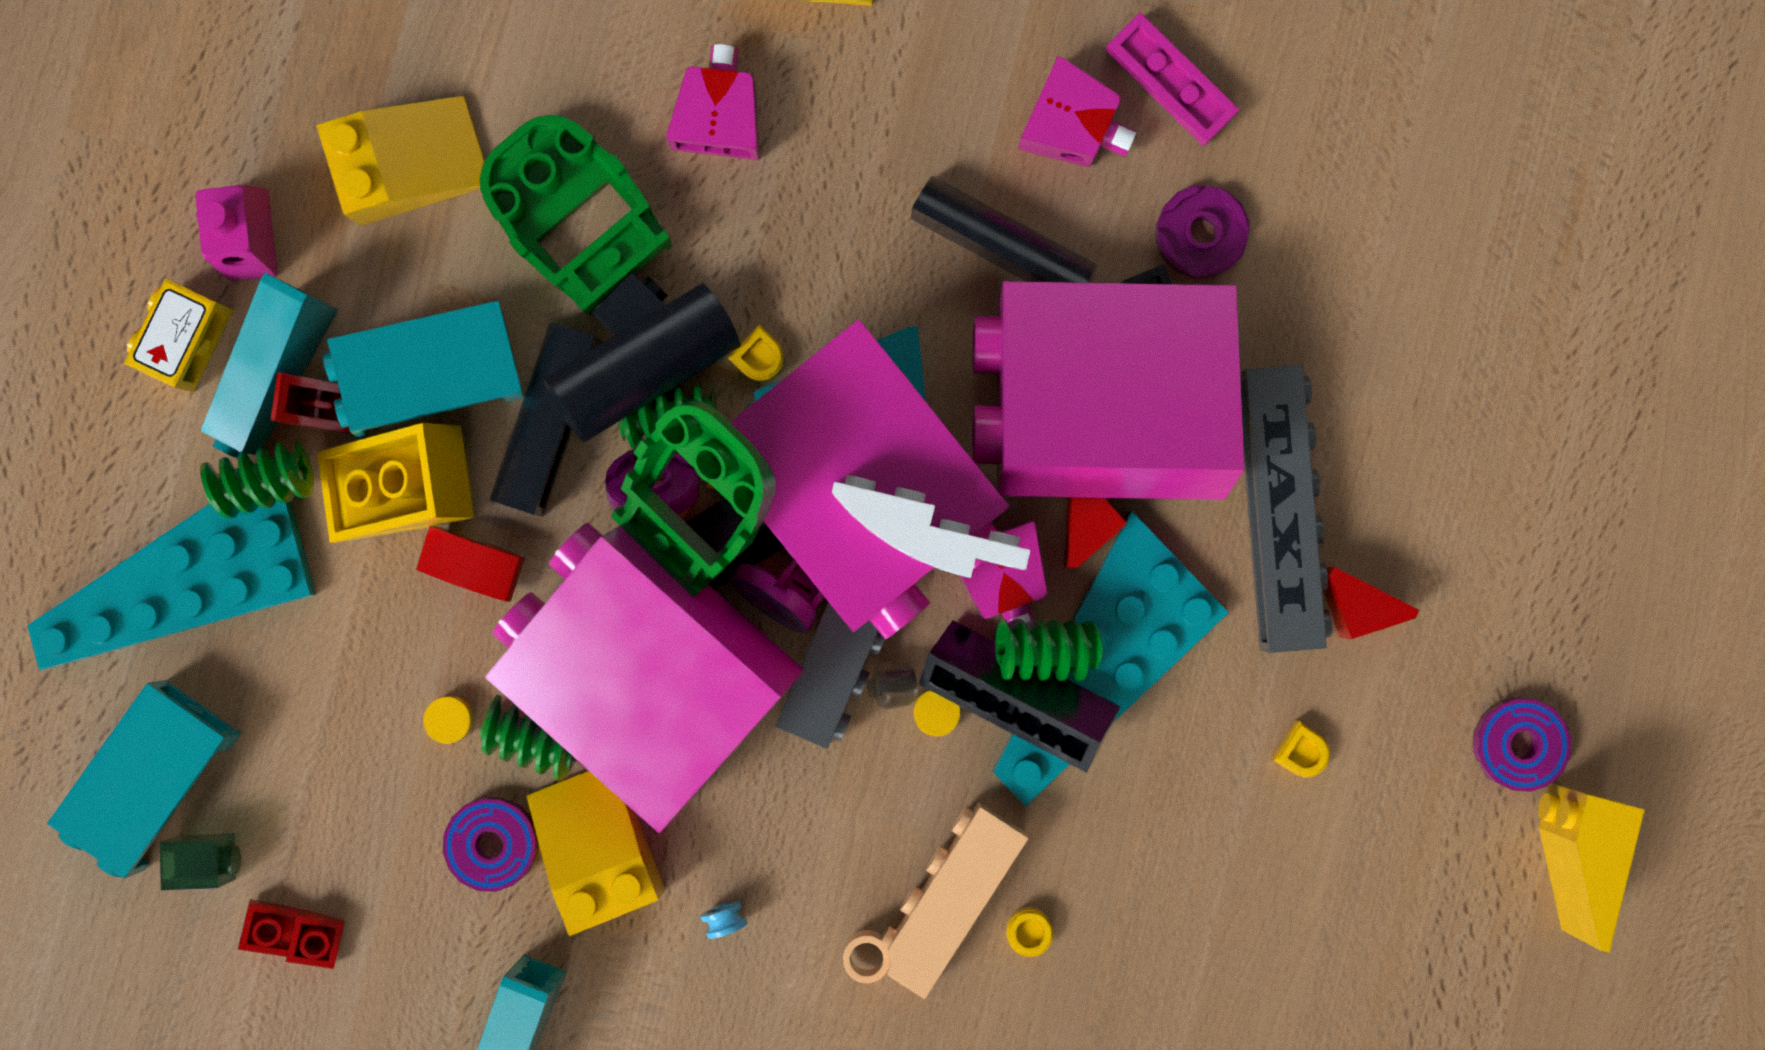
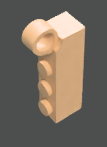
M979 801L972 810L965 807L951 828V831L956 836L947 850L940 846L930 859L925 871L930 873L927 881L921 890L914 886L903 901L900 911L905 913L896 929L888 926L882 935L873 930H861L854 933L847 940L843 953V965L847 974L857 982L873 983L880 980L887 973L889 977L925 1000L1029 839L1025 831ZM862 943L874 944L882 952V961L873 969H861L851 959L853 949Z

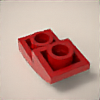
M429 526L416 570L461 588L505 602H511L525 557L489 542H477L440 526Z
M250 899L238 950L286 957L285 962L334 969L345 921L313 911Z

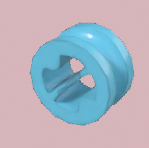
M739 900L716 906L700 915L702 922H707L709 925V930L706 931L708 939L728 935L748 924L746 917L739 915V909L742 908Z

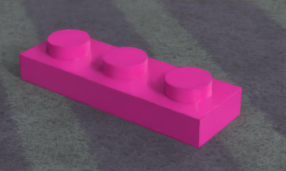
M1141 12L1111 40L1105 49L1203 147L1239 111Z

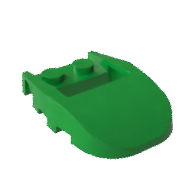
M544 115L525 122L490 152L482 166L480 191L483 195V200L493 218L500 223L510 239L509 244L521 257L539 271L543 277L565 293L582 311L589 315L593 314L592 312L631 272L635 275L665 248L668 251L673 246L670 237L665 229H662L648 202L627 173L625 166L614 154L608 153L584 128L566 117ZM609 183L631 210L561 269L539 242Z
M692 400L666 411L655 423L656 429L648 438L642 439L634 451L638 459L634 469L626 474L621 490L628 496L626 503L613 510L611 516L693 598L752 544L776 493L774 474L760 452L722 414L700 400ZM676 451L695 469L704 481L710 483L732 504L735 511L744 517L724 549L719 553L713 550L652 490Z

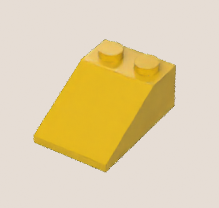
M464 96L363 110L316 125L343 215L359 226L480 189V174L485 159L467 100Z
M420 423L317 452L330 543L429 528V526H440L474 518L460 425Z
M589 770L526 796L550 888L569 936L656 902L661 898L666 889L635 811Z
M1551 783L1548 792L1542 795L1538 805L1539 832L1561 930L1600 951L1610 953L1645 809Z

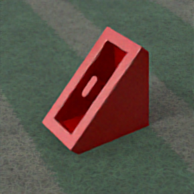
M277 373L270 420L292 426L352 434L349 427L342 428L336 414L334 400L342 399L338 383Z
M1068 497L1064 568H1078L1127 524L1105 498Z
M1326 567L1328 587L1327 590H1324L1339 638L1354 639L1416 619L1420 611L1419 609L1336 567Z

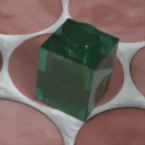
M235 833L178 835L160 842L161 890L220 888L236 880V874L241 866V852L239 847L235 846Z

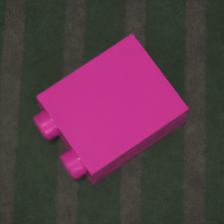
M1003 281L998 315L974 316L973 373L997 374V406H974L972 460L975 464H997V491L1001 496L1225 500L1244 472L1236 285Z
M859 319L730 421L760 452L774 474L776 493L764 522L853 633L870 620L882 637L887 639L909 623L931 603L915 583L934 567L893 548L867 530L832 494L834 482L845 484L846 475L875 481L874 491L894 496L896 487L925 493L924 503L935 506L930 526L939 528L941 519L970 525L969 535L983 539H989L990 531L999 532L991 521L1010 507ZM975 559L973 570L984 561Z
M587 522L565 541L549 562V566L564 579L563 583L549 600L544 603L533 592H529L506 613L493 630L492 635L508 649L485 678L652 828L660 833L802 674L804 669L710 585H707L693 598L621 526L602 535Z

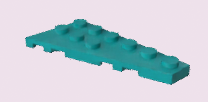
M276 500L275 505L271 508H261L258 505L254 512L243 513L240 511L234 518H224L209 503L28 624L27 627L38 669L47 670L315 596L316 592L292 503H280Z
M1129 511L1125 518L1127 524L1120 530L1112 547L1107 552L1099 572L1072 620L1080 624L1086 621H1093L1097 624L1101 633L1103 652L1098 668L1095 670L1088 668L1085 680L1076 681L1072 673V667H1070L1067 679L1121 706L1114 722L1229 613L1132 511ZM1011 733L992 771L1027 806L1070 764Z

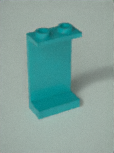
M499 301L327 339L330 353L323 354V362L330 382H338L342 398L334 400L340 426L342 428L349 427L350 432L357 438L366 436L365 430L499 398H504L506 403L524 399Z
M163 680L146 683L47 824L59 832L58 837L64 844L77 850H84L97 859V866L105 873L125 879L142 872L149 865V862L142 858L212 758L217 752L231 749L242 733L169 681Z

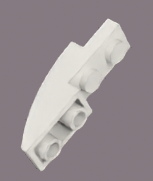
M846 475L845 484L834 482L832 494L857 521L893 548L920 562L967 578L972 576L975 559L1026 570L1031 550L1018 547L1020 537L990 531L989 539H983L969 535L970 525L941 519L939 528L930 526L935 506L924 503L925 493L896 487L894 496L874 491L875 481Z

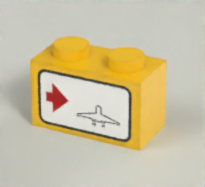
M165 278L162 285L156 288L149 298L147 306L149 312L141 329L136 330L129 339L127 345L128 355L124 364L174 388L194 393L234 309Z

